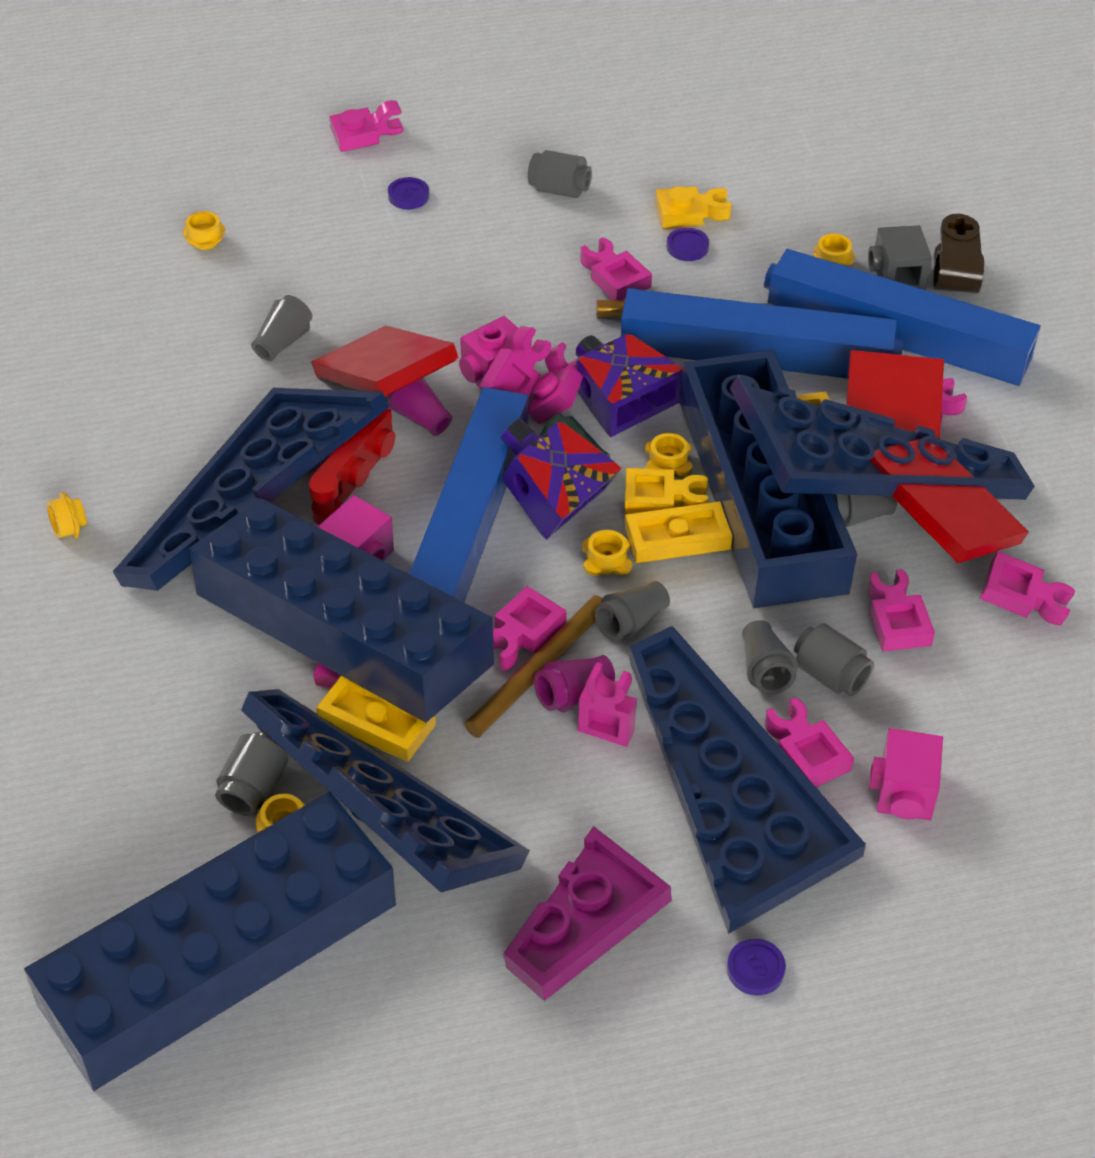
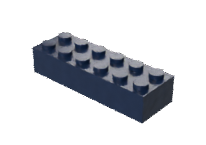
M774 351L683 362L679 403L705 476L708 477V484L714 501L721 502L733 536L731 548L753 609L850 594L857 552L833 494L782 493L730 390L737 374L753 378V387L773 393H775L778 386L789 389Z
M262 498L189 548L196 594L425 723L494 665L493 620L491 616Z
M329 791L24 968L37 1006L94 1092L396 906L393 867Z

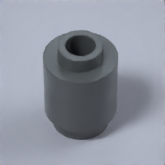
M545 150L543 153H534L530 160L528 182L531 186H536L538 191L578 198L582 191L589 189L591 184L592 168L587 166L586 158L583 156Z
M825 623L820 624L815 629L808 627L799 636L794 646V652L797 654L798 668L837 694L845 692L849 696H853L858 693L868 681L874 668V661L867 657V651Z
M265 732L240 736L216 780L218 789L215 797L217 801L226 809L243 816L254 815L257 808H261L263 803L271 796L289 761L286 752Z

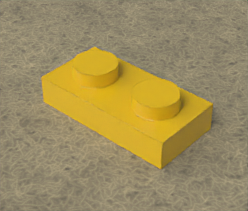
M720 501L625 515L624 528L630 541L635 563L731 550L733 536Z
M343 676L338 679L316 707L318 716L336 725L354 738L406 762L410 761L436 726V716L425 723Z

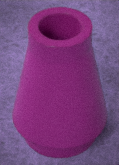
M424 377L385 397L389 401L391 410L425 428L433 436L444 432L452 421V415L444 408Z
M605 655L587 659L547 662L543 670L537 671L534 677V687L540 703L548 711L556 709L560 712L568 711L579 704V698L586 686V681L597 662L603 664V674L605 677L615 681V670L612 662Z

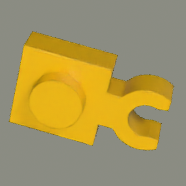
M697 186L656 189L655 205L662 229L703 226L704 218L706 217L716 221H724L731 218L732 204L731 202H726V188H713L702 194L698 193Z
M626 468L624 516L626 514L708 503V495H706L708 477L690 475L683 480H674V470Z

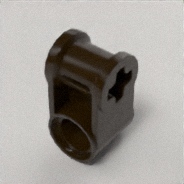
M948 215L942 220L940 228L941 243L935 247L933 255V287L935 290L979 293L984 275V255L981 252L980 226L974 218L968 215Z

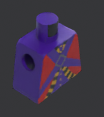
M625 334L603 344L595 336L590 335L582 339L577 345L575 351L576 356L579 358L577 360V371L583 375L578 394L608 436L613 437L680 402L682 368L635 336Z
M519 418L500 437L517 455L503 474V481L546 540L599 496L622 469L611 458L563 422H557L539 437Z

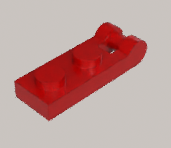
M391 409L385 410L337 448L310 478V497L314 500L311 505L312 519L316 524L320 525L340 508L356 487H362L368 479L371 469L382 457H387L392 451L396 434L392 427Z

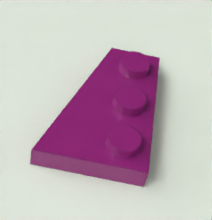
M594 826L585 837V847L574 863L568 861L558 875L559 884L546 902L539 903L503 953L506 968L543 1001L547 1000L672 901L671 886Z

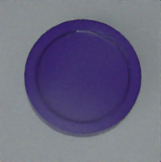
M399 178L389 185L388 199L397 208L416 209L428 202L429 186L419 178Z
M679 228L668 235L667 251L678 260L696 261L708 253L709 238L698 229Z
M747 939L741 941L729 953L727 961L728 977L737 989L746 994L757 996L769 994L775 991L784 979L786 969L784 956L774 944L766 940Z

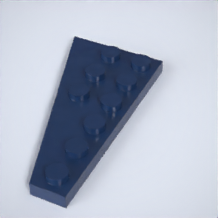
M737 374L730 387L782 493L892 496L901 483L983 486L996 499L1026 500L1035 487L1014 452L962 438L958 444L950 443L936 438L933 429L917 425L914 432L894 427V418L827 399L823 400L820 405L812 404L796 398L795 390L778 386L775 393L753 387V378ZM920 439L917 448L920 454L928 461L945 466L951 464L955 458L974 478L884 475L871 460L875 454L874 450L879 449L886 458L899 464L911 463L915 457V451L908 442ZM931 443L941 447L947 453L948 459L942 460L933 457L926 451L924 444ZM899 444L907 450L909 457H896L886 447Z
M272 388L113 570L122 587L160 590L192 564L189 551L191 546L258 499L262 498L271 502L387 410L389 405L383 392Z
M673 626L630 646L629 661L728 934L864 856L866 843Z
M272 689L248 692L241 711L256 724L257 728L272 738L351 810L354 817L364 822L439 892H446L521 870L530 850L336 725L318 716L317 713L283 691Z

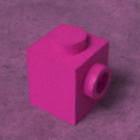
M502 316L460 337L461 358L459 360V367L468 382L475 383L479 387L500 349L513 350V337L518 327L507 317Z
M355 495L318 526L322 530L383 561L394 551L392 517Z
M893 728L888 729L882 758L873 756L870 771L869 789L878 790L877 812L893 814L902 819H932L940 790L943 736Z

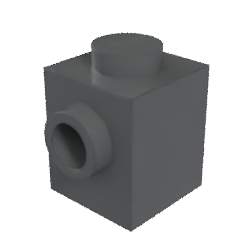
M921 226L878 228L875 246H870L868 250L870 271L876 272L877 276L926 290L932 256Z

